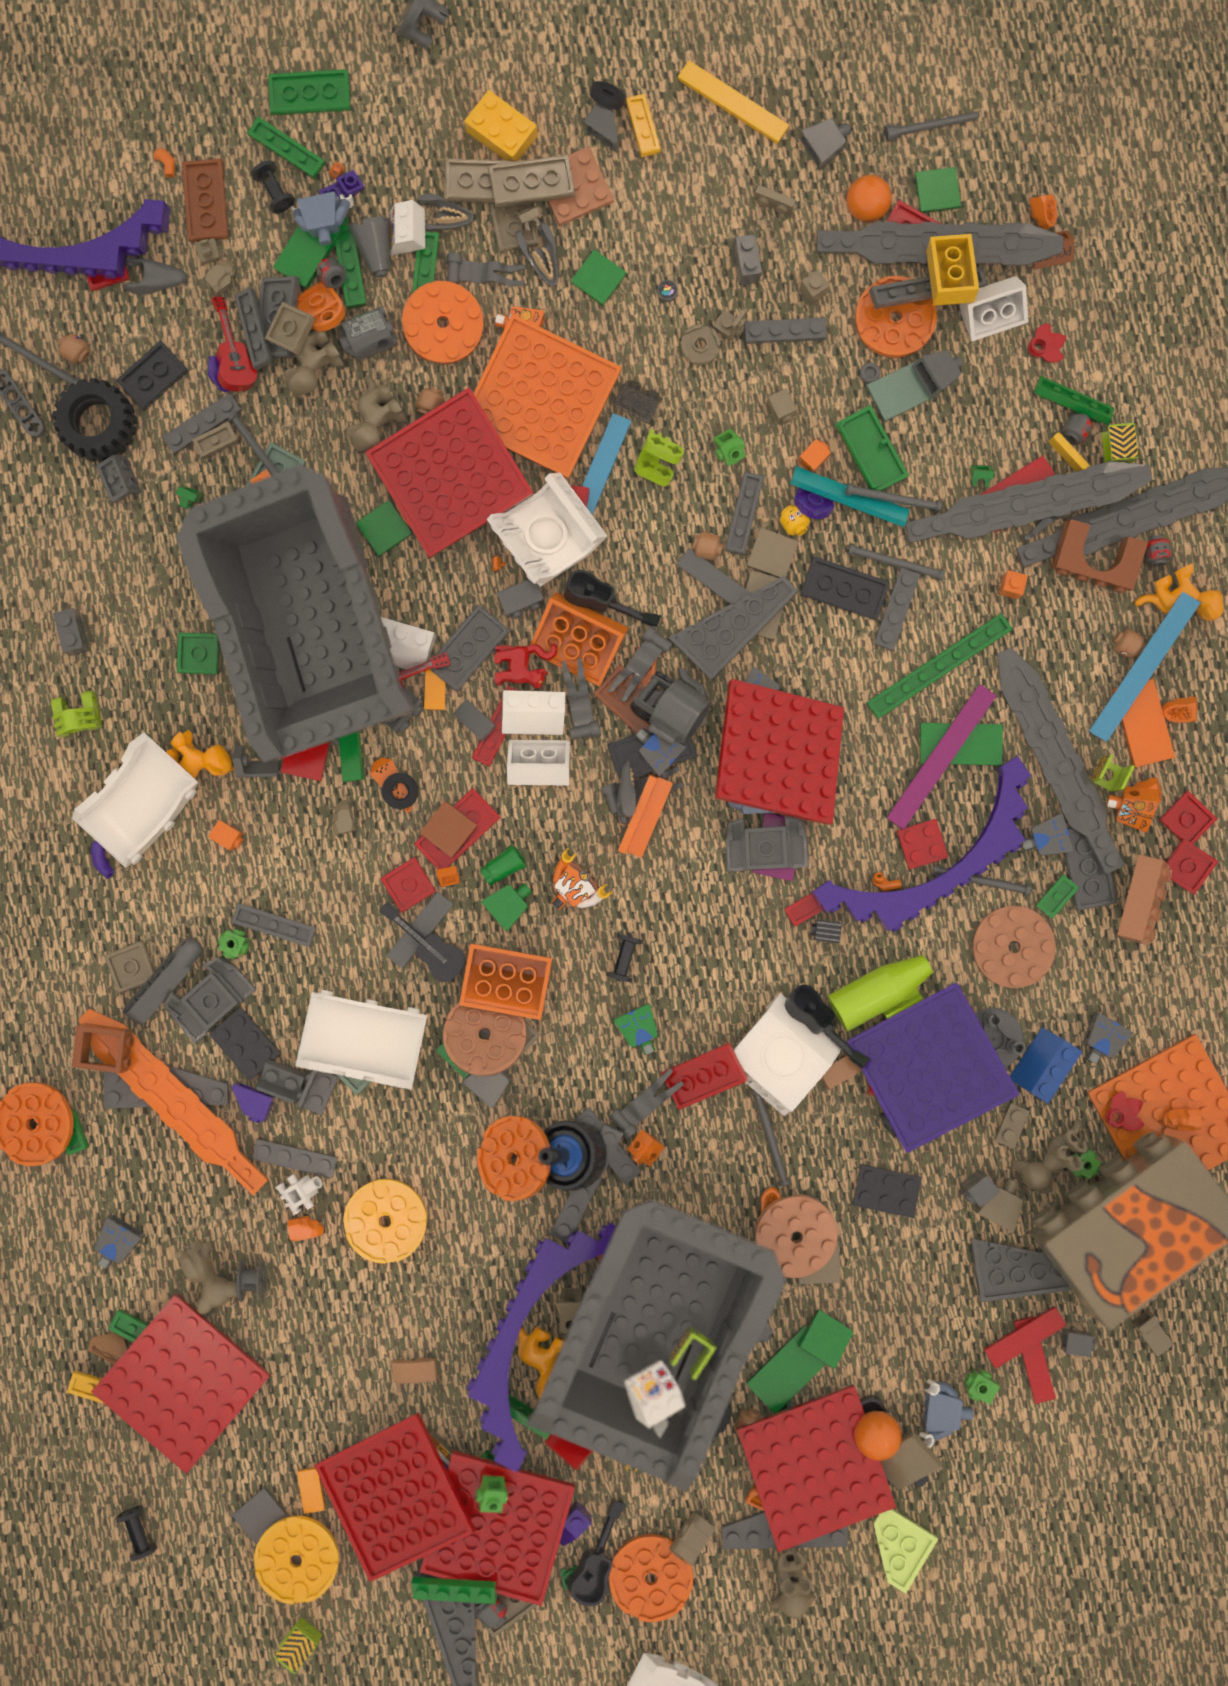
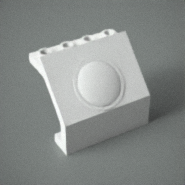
M549 473L545 478L547 483L536 494L507 512L491 514L487 518L491 529L498 534L503 541V545L515 557L516 563L526 572L527 578L534 584L537 583L540 587L589 556L607 537V534L561 473Z
M779 993L766 1007L767 1010L733 1050L748 1078L745 1083L785 1116L798 1106L832 1066L841 1049L824 1032L814 1034L805 1024L792 1018L785 1009V1000L787 998Z

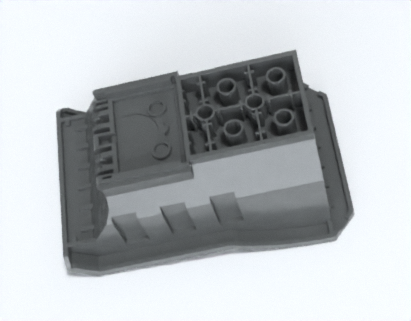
M299 464L188 510L176 538L196 592L209 618L214 623L247 740L263 762L266 763L288 757L414 711L412 701L399 682L398 675L400 672L394 664L390 650L392 647L387 628L383 626L378 610L380 607L379 601L367 573L368 564L347 497L333 492L329 478Z
M654 1199L648 1200L643 1204L634 1203L633 1207L624 1210L600 1264L584 1293L538 1404L531 1413L527 1425L545 1433L549 1432L664 1480L669 1485L687 1491L698 1476L746 1359L763 1332L786 1282L775 1252L772 1249ZM689 1326L711 1339L716 1348L695 1380L691 1377L690 1369L705 1348L704 1344L693 1338L675 1366L671 1365L669 1359ZM659 1360L664 1363L678 1385L685 1406L666 1418L668 1425L660 1438L654 1430L655 1425L648 1428L636 1419L624 1380Z

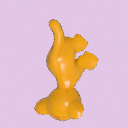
M1189 564L1175 572L1179 587L1173 591H1169L1173 580L1168 575L1154 582L1156 594L1140 596L1134 602L1137 607L1148 602L1153 603L1161 612L1168 614L1180 594L1184 592L1201 602L1196 609L1201 619L1214 621L1221 617L1224 612L1223 595L1220 590H1207L1200 593L1191 584L1189 577L1194 571L1193 564Z
M190 730L185 731L183 734L179 732L171 741L173 748L166 751L194 779L202 769H206L209 773L216 776H223L229 771L235 770L232 765L231 756L220 744L210 746L204 753L192 744L193 735ZM180 753L183 755L181 761H179Z
M536 1326L534 1331L527 1335L526 1331L521 1327L518 1334V1356L526 1365L535 1368L539 1372L540 1376L535 1390L538 1399H540L557 1355L564 1343V1338L556 1336L549 1349L539 1346V1342L548 1341L552 1333Z

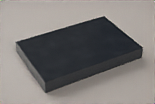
M160 340L116 381L145 411L189 370Z

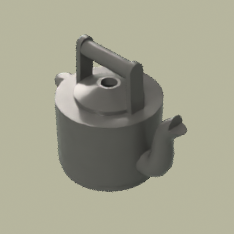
M678 668L680 680L676 679L672 684L656 675H652L649 683L633 699V702L652 715L649 721L651 725L648 728L650 733H654L669 744H673L676 740L685 745L703 722L712 701L707 698L705 687L689 677L687 668ZM659 685L665 690L658 695L653 708L644 701L653 689Z

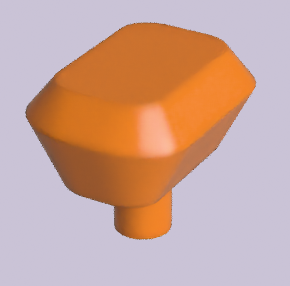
M335 162L330 168L329 174L336 179L341 176L345 168L340 162Z
M495 555L492 557V570L494 572L500 570L501 566H505V562H501L499 556Z

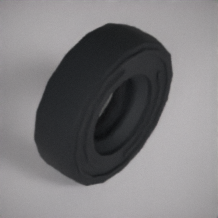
M595 81L590 89L591 98L600 105L614 110H619L623 107L626 96L614 85L603 81Z
M394 773L384 781L382 797L390 807L406 809L417 800L419 794L418 785L410 775ZM398 783H403L408 788V794L403 799L395 798L392 793L393 787Z

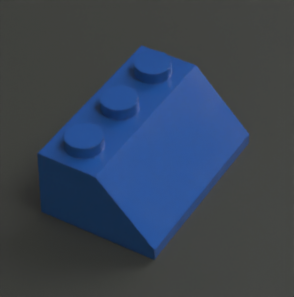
M1041 1027L1012 1071L1010 1078L1027 1092L1048 1104L1082 1051Z

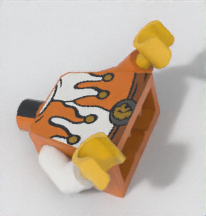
M567 848L562 853V857L556 865L553 875L554 888L559 894L551 901L558 910L567 902L573 907L577 906L581 909L595 906L604 898L612 895L613 891L606 893L604 890L608 884L599 887L573 861L577 855L576 852L573 856H569L567 853L569 848Z

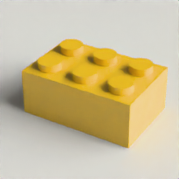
M490 90L486 92L464 121L468 134L505 161H519L538 137L536 124Z
M972 235L930 237L926 254L933 306L974 303L979 291Z

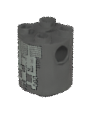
M383 306L341 322L342 330L338 338L344 352L354 356L357 362L398 345L390 321L384 319L387 318Z

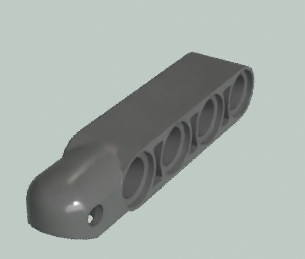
M194 938L184 939L125 1005L123 1014L139 1025L144 1024L188 974L192 964L199 958L202 953L200 942Z

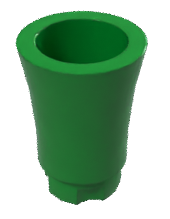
M511 843L503 852L487 862L480 870L488 884L493 885L528 866L516 846Z

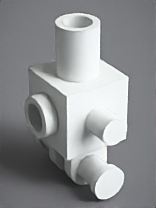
M292 1174L287 1178L291 1184L289 1187L286 1188L284 1182L275 1187L281 1194L280 1199L286 1200L284 1205L290 1208L294 1216L302 1210L299 1208L300 1205L303 1204L307 1210L314 1206L310 1199L318 1193V1189L322 1187V1181L317 1176L310 1179L308 1175L298 1180Z

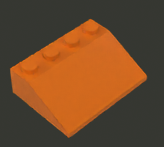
M556 592L547 604L531 644L540 645L545 652H549L551 644H555L557 646V654L553 659L547 661L561 668L562 662L566 661L569 672L577 676L578 658H582L586 680L600 687L629 628L588 607L576 606L567 601L564 595Z
M471 943L459 1005L541 1020L553 958Z

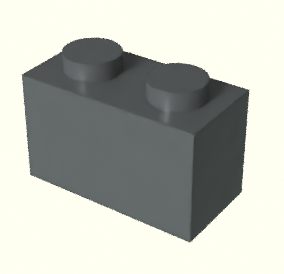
M755 234L737 236L734 239L732 251L739 286L757 284L761 278L762 269Z
M529 579L497 593L507 619L510 617L512 620L523 616L524 611L529 609L531 611L538 610L542 607L541 604L545 603L537 583L534 584Z
M71 608L53 613L63 653L73 656L90 651L80 612Z
M977 1170L959 1184L963 1189L960 1192L964 1198L972 1205L977 1204L979 1207H982L1000 1193L989 1176L981 1170Z

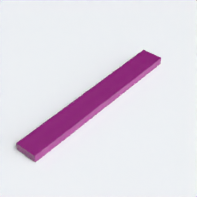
M981 684L977 686L886 819L900 829H905L997 695Z

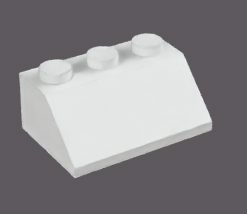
M1017 276L981 287L974 303L960 304V312L971 342L1028 323L1026 285Z
M381 617L383 626L387 628L392 645L390 650L395 666L407 670L429 661L436 639L434 632Z
M503 690L502 734L563 735L565 692Z
M509 740L507 757L508 785H569L570 740Z

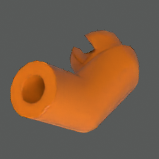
M158 148L153 155L155 160L164 164V176L175 177V159L166 149Z
M881 872L875 873L872 878L873 884L882 892L902 889L900 879L889 881Z

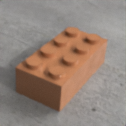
M1138 855L1117 934L1124 940L1148 946L1151 941H1154L1156 936L1155 923L1156 921L1159 922L1162 910L1159 909L1161 901H1165L1167 890H1165L1166 881L1169 882L1172 876V870H1170V866L1164 860Z

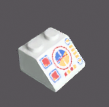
M414 200L395 203L388 214L390 222V255L425 249V209Z
M661 1360L624 1380L635 1417L648 1428L685 1407L678 1385Z

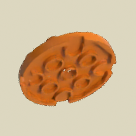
M904 276L881 278L867 288L858 301L855 311V325L858 335L870 350L879 355L889 358H901L912 355L924 347L935 329L937 311L936 306H933V298L879 309L874 307L869 293L872 286L910 280L911 278ZM898 313L901 316V320L894 322L890 315Z
M449 281L430 282L418 288L407 300L402 316L403 332L411 349L424 360L443 365L453 364L469 356L479 344L483 332V315L475 297L464 287ZM439 318L448 319L449 324L447 327L441 328L438 326L437 321Z
M41 1082L24 1083L10 1089L5 1097L0 1100V1149L5 1151L10 1160L24 1166H39L49 1163L64 1152L71 1140L74 1122L71 1107L63 1094L51 1085ZM31 1119L38 1123L35 1129L30 1127Z
M507 1116L492 1123L484 1132V1139L477 1152L478 1170L484 1185L492 1194H496L506 1201H521L532 1197L545 1184L551 1165H543L538 1159L540 1150L550 1147L545 1133L534 1121L522 1116ZM513 1153L518 1155L515 1164H513L511 1161V1156Z
M659 1534L636 1536L624 1543L612 1560V1569L609 1573L612 1596L623 1612L638 1618L640 1621L659 1622L674 1616L684 1607L692 1591V1566L685 1564L669 1550L674 1542L672 1539ZM648 1572L654 1573L657 1576L654 1582L646 1581L645 1577Z

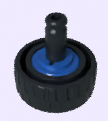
M576 1120L559 1121L551 1124L550 1127L544 1130L550 1147L542 1148L538 1154V1159L543 1165H551L546 1183L562 1191H576L593 1185L603 1173L607 1157L605 1143L599 1132L590 1124Z

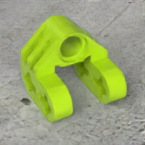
M651 429L636 461L634 470L638 475L658 485L668 486L674 474L670 468L659 463L660 458L669 463L678 464L684 455V450L678 444L669 441V437L663 438L661 433L657 435L654 433L655 430Z
M93 690L81 693L83 708L67 709V704L63 697L51 700L52 717L55 721L54 727L57 730V737L71 736L72 733L86 729L90 731L102 729L96 694Z

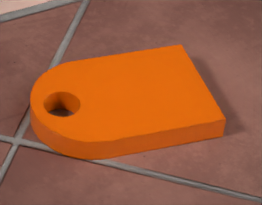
M320 281L298 295L297 309L316 318L311 328L312 330L319 332L327 331L336 327L343 320L346 309L332 287L326 288Z

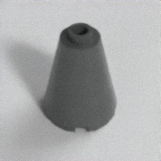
M384 216L362 219L363 223L358 226L356 222L349 225L350 232L370 273L377 278L388 275L387 272L391 270L389 218L384 219Z

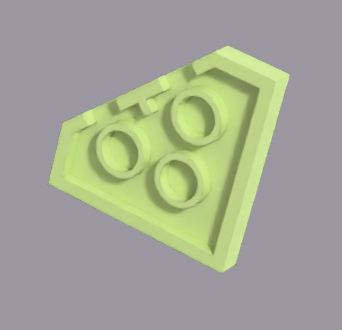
M891 1509L876 1515L873 1519V1525L887 1582L906 1594L938 1538L901 1513Z

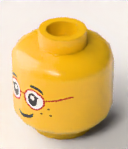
M790 505L781 512L780 523L788 535L801 536L807 532L810 519L802 514L796 506Z

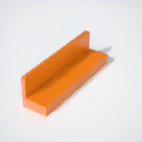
M653 774L649 775L635 813L618 849L619 852L624 854L628 852L638 857L643 856L672 788V782Z

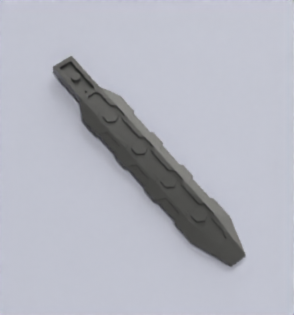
M874 222L860 231H818L817 253L858 254L874 264H894L895 262H920V264H928L926 250L930 237L971 234L976 264L1002 263V265L1025 266L1061 254L1063 252V236L1029 223L979 225V223L938 224L937 222H923L922 224H897V222Z
M1109 461L1089 466L1085 470L1065 475L1057 474L1049 476L1045 480L1025 485L1017 484L1006 487L1005 490L985 495L977 494L961 498L946 513L906 522L905 527L909 543L946 534L971 539L987 535L992 531L1012 526L1019 527L1030 524L1032 521L1052 516L1059 517L1070 514L1072 511L1119 502L1150 482L1152 477L1149 465Z
M1205 468L1164 486L1159 485L1150 488L1147 492L1134 497L1122 499L1119 502L1109 504V506L1093 512L1082 513L1069 518L1090 525L1083 548L1084 556L1097 552L1102 547L1119 542L1122 538H1135L1138 534L1151 529L1165 527L1181 518L1195 513L1200 514L1221 506L1228 500V468ZM1063 524L1055 534L1015 549L1022 568L1054 557Z
M1012 648L998 653L1001 692L1010 710L1014 712L1021 725L1024 737L1029 747L1033 749L1043 769L1042 773L1047 783L1051 785L1061 805L1060 809L1069 827L1086 838L1104 875L1125 866L1106 829L1107 808L1098 790H1095L1084 769L1085 765L1080 755L1076 753L1066 733L1067 729L1061 717H1058L1047 696L1048 692L1039 674Z

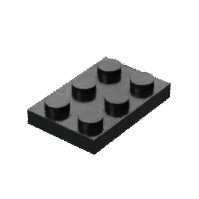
M242 1007L238 1008L209 1034L249 1081L264 1069L268 1059L273 1061L281 1054L279 1049Z
M860 1164L852 1205L914 1218L922 1177Z

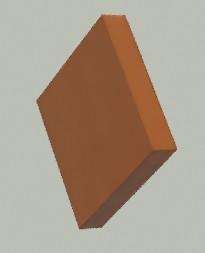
M444 800L419 833L453 858L477 825Z

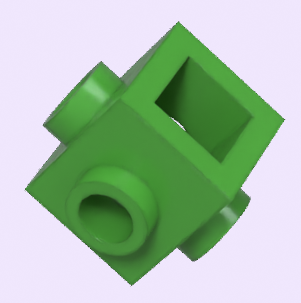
M732 429L713 438L717 448L715 454L719 461L723 460L730 466L746 457L743 450L745 448L744 441Z
M234 928L233 931L226 930L219 937L218 944L220 946L218 950L223 951L222 955L230 959L242 957L249 949L250 944L248 942L250 938L244 936L245 932ZM231 940L235 943L233 948L229 947Z
M1088 1148L1085 1154L1073 1153L1074 1157H1080L1082 1169L1075 1172L1071 1171V1173L1080 1179L1085 1177L1090 1180L1091 1177H1095L1100 1170L1099 1165L1101 1164L1100 1161L1095 1159L1098 1155Z
M973 1369L972 1373L969 1372L964 1380V1387L968 1391V1396L977 1402L981 1399L989 1405L997 1394L1000 1385L992 1379L993 1375L983 1369L980 1372Z
M483 1476L481 1486L476 1490V1502H479L480 1512L501 1513L503 1504L507 1503L508 1498L504 1477Z

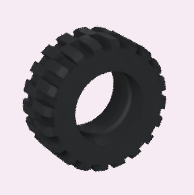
M90 378L89 382L85 379L79 380L77 385L74 383L68 386L69 390L67 392L63 390L60 393L62 398L60 401L56 400L54 404L57 410L53 411L52 418L56 421L53 423L54 430L58 432V438L77 456L92 462L95 459L102 462L106 457L116 455L118 452L123 454L127 451L124 447L126 444L131 446L134 441L131 435H136L137 428L134 424L138 423L137 417L134 415L135 409L127 397L116 386L111 385L105 380L99 381L97 378ZM93 405H107L111 409V421L106 430L96 436L82 435L79 430V421L83 412Z

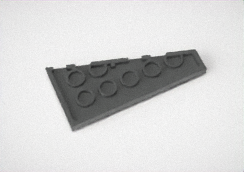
M783 576L753 594L743 597L734 604H730L705 617L698 623L688 626L681 632L671 635L669 638L713 680L799 591Z
M970 1238L980 1302L1071 1290L1045 1253Z
M764 1511L722 1525V1549L776 1548ZM847 1526L791 1548L848 1547Z
M420 1570L415 1572V1577L439 1578L421 1573ZM423 1600L452 1686H476L475 1603Z

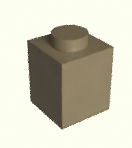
M818 269L801 280L799 289L811 305L827 295L830 285Z
M787 388L769 396L767 399V405L776 424L781 422L786 424L794 419L797 409Z

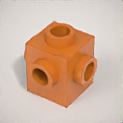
M641 1129L627 1150L633 1154L631 1158L639 1165L645 1163L651 1166L665 1146L651 1134Z

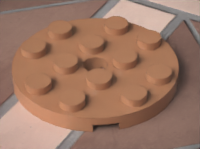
M1006 906L992 911L982 919L973 936L972 951L977 967L987 979L1003 987L1022 988L1036 983L1049 971L1054 961L1056 944L1052 929L1041 915L1025 907ZM1012 941H1016L1019 944V950L1016 953H1012L1009 950L1008 946Z
M460 1002L452 1008L444 1025L443 1042L449 1058L457 1067L472 1075L492 1076L504 1072L515 1064L521 1056L526 1043V1026L523 1017L459 1005ZM486 1029L490 1031L491 1035L488 1040L479 1038L481 1030Z
M795 1194V1196L778 1198L764 1209L756 1223L754 1238L755 1243L772 1249L775 1252L784 1277L801 1278L814 1274L828 1263L835 1251L838 1233L832 1214L820 1201L807 1195ZM794 1232H801V1239L792 1241L791 1235Z

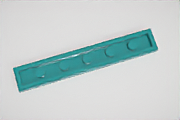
M798 466L795 467L790 482L791 485L901 527L905 526L909 514L908 508L885 500L854 494L850 496L845 495V484Z

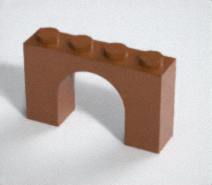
M1073 519L1064 521L1050 569L1056 570L1058 575H1073L1078 581L1095 582L1094 585L1098 587H1114L1113 591L1125 594L1126 591L1134 590L1148 542L1132 537L1122 538L1113 565L1106 571H1097L1087 564L1083 554L1090 525Z

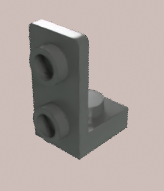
M235 746L232 760L236 778L278 776L280 766L278 760L266 763L263 761H249V755L245 754L244 746Z

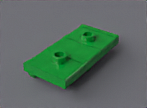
M871 405L834 424L869 489L883 491L908 478L909 475Z

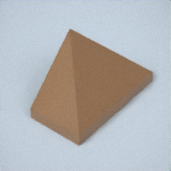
M116 1333L93 1337L88 1347V1351L113 1365L127 1350L124 1337Z

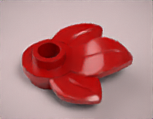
M1043 324L1037 328L1035 337L1030 340L1028 351L1032 356L1042 357L1046 362H1060L1064 359V356L1059 349L1063 346L1067 337L1063 334L1051 333L1050 324ZM1035 345H1040L1041 350H1036Z
M1123 1091L1115 1094L1111 1099V1108L1107 1110L1105 1115L1106 1122L1111 1127H1122L1127 1131L1141 1129L1144 1123L1137 1115L1143 1106V1101L1135 1098L1127 1099ZM1115 1113L1118 1114V1119L1116 1121H1114L1112 1118Z

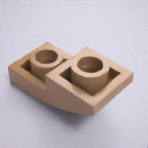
M846 1055L834 1062L821 1079L826 1088L830 1090L861 1072L862 1069Z
M418 1357L414 1361L395 1359L392 1362L394 1383H422L438 1379L436 1359Z

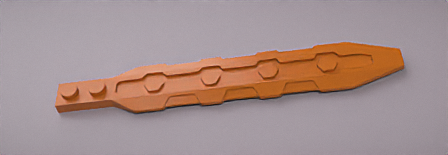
M88 1009L78 1020L80 1024L86 1023L129 1029L125 1024L92 1009ZM132 1032L134 1043L130 1048L131 1066L128 1071L117 1074L131 1087L130 1089L140 1099H143L160 1115V1119L169 1128H173L190 1145L189 1147L204 1162L223 1166L252 1195H255L269 1179L239 1150L234 1131L220 1117H216L190 1088L183 1085L170 1072V1068L141 1044V1040ZM92 1033L90 1046L94 1054L104 1064L116 1065L119 1036Z

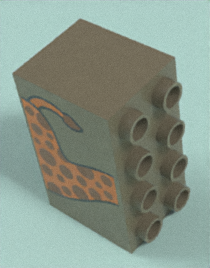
M1154 1131L1143 1135L1133 1144L1138 1152L1124 1161L1121 1156L1112 1158L1099 1170L1104 1176L1092 1186L1087 1181L1078 1183L1066 1193L1067 1198L1070 1200L1069 1203L1056 1211L1053 1205L1048 1206L1032 1218L1036 1227L1029 1231L1033 1239L1088 1313L1109 1331L1228 1245V1196L1184 1140L1165 1134L1157 1136Z

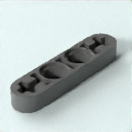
M0 369V376L4 377V381L8 385L5 388L0 382V395L25 431L33 438L42 437L46 432L44 423L13 378L5 370ZM17 391V399L10 401L8 399L9 393ZM24 407L29 408V414L26 417H21L19 414L20 410ZM32 420L38 426L39 431H32L33 427L28 421Z

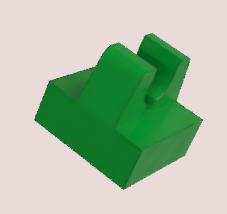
M971 465L972 485L977 487L978 480L983 479L984 487H988L991 479L994 477L993 468L987 465Z
M178 486L176 494L181 496L179 506L185 509H191L193 503L200 502L204 495L187 486Z

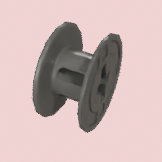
M244 1259L240 1260L237 1272V1296L240 1302L245 1299L246 1291H256L258 1300L260 1302L263 1301L266 1291V1264L264 1259L259 1261L257 1270H247L246 1261Z

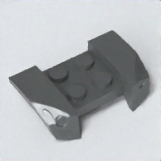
M785 816V827L745 829L744 818L728 823L726 827L727 872L808 868V841L805 823L801 819Z
M218 957L203 964L211 973L183 998L179 994L171 992L164 1004L166 1011L195 1044L239 1003H242L257 990L238 967L227 958Z

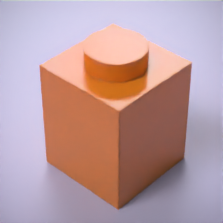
M815 439L799 456L797 462L806 470L815 473L831 454L830 448L825 442Z
M1008 570L1003 574L998 594L1019 599L1024 594L1028 575Z
M218 820L208 838L233 851L241 846L244 840L242 838L244 833L228 823Z

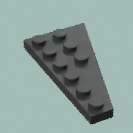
M167 1065L170 1068V1072L183 1085L190 1088L204 1105L229 1104V1083ZM103 1071L104 1108L151 1107L143 1099H140L117 1073Z

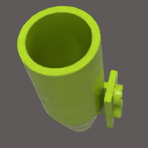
M923 955L882 965L827 995V998L841 1025L848 1032L881 1013L888 1019L924 1000L917 988L933 974V970Z

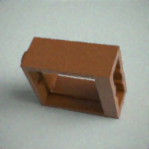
M86 1023L76 1025L72 1067L112 1073L128 1071L132 1062L130 1048L134 1043L133 1030ZM92 1033L119 1036L116 1065L88 1062Z

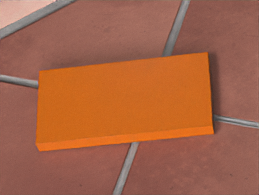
M1154 679L1148 680L1121 720L1131 760L1135 768L1175 758Z

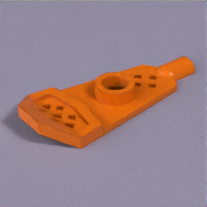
M380 758L372 764L370 775L382 788L384 781L390 775L399 772L392 759ZM398 783L397 788L392 790L393 796L395 798L398 797V799L405 798L408 791L403 783ZM410 806L404 810L406 813H409L413 808Z

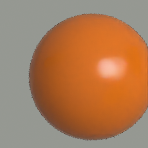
M864 175L856 179L850 186L846 197L847 208L851 215L859 221L868 223L878 221L884 217L892 202V193L889 185L884 179L876 175Z
M871 1411L863 1415L857 1423L854 1439L859 1451L871 1460L884 1461L890 1459L898 1452L902 1442V1432L898 1422L890 1414L882 1411Z

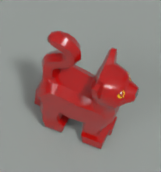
M537 644L517 647L509 645L495 646L494 663L499 665L503 661L509 662V670L495 673L496 686H502L504 682L515 684L528 683L534 689H541L545 682V675H548V672L544 668L529 671L530 654L535 652L541 659L551 660L557 654V646L551 644L549 652H545Z

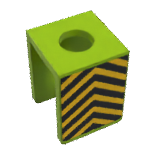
M1134 423L1109 425L1108 431L1101 433L1104 463L1109 461L1133 463L1138 459Z
M1109 754L1100 758L1090 781L1114 793L1124 790L1135 766L1129 765L1122 768L1111 762L1113 755ZM1107 769L1113 772V778L1110 781L1103 779Z
M689 1326L669 1359L671 1365L675 1366L693 1338L704 1344L705 1348L690 1369L691 1377L695 1380L716 1348L711 1339Z
M301 1617L280 1643V1649L276 1652L274 1658L295 1674L318 1645L322 1633Z

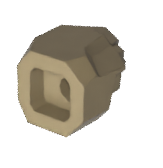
M225 260L215 265L204 276V279L217 296L227 291V287L231 285V280L236 274L235 266L231 261Z
M340 801L335 806V814L332 817V825L336 836L356 831L349 801Z

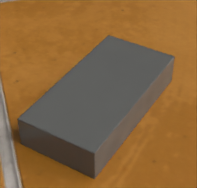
M467 699L453 713L481 741H484L496 728Z

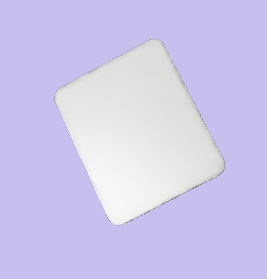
M666 1418L654 1426V1430L659 1438L668 1425Z

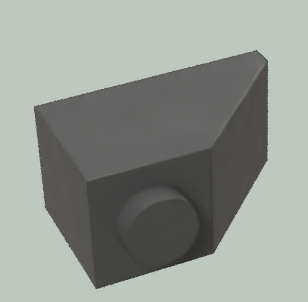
M597 103L583 121L585 130L618 153L619 143L614 111Z

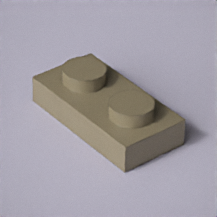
M758 185L754 200L760 206L773 207L778 213L783 215L787 213L791 215L796 202L793 198Z
M229 422L192 439L202 459L239 442Z
M1009 1103L994 1141L1015 1149L1030 1111Z

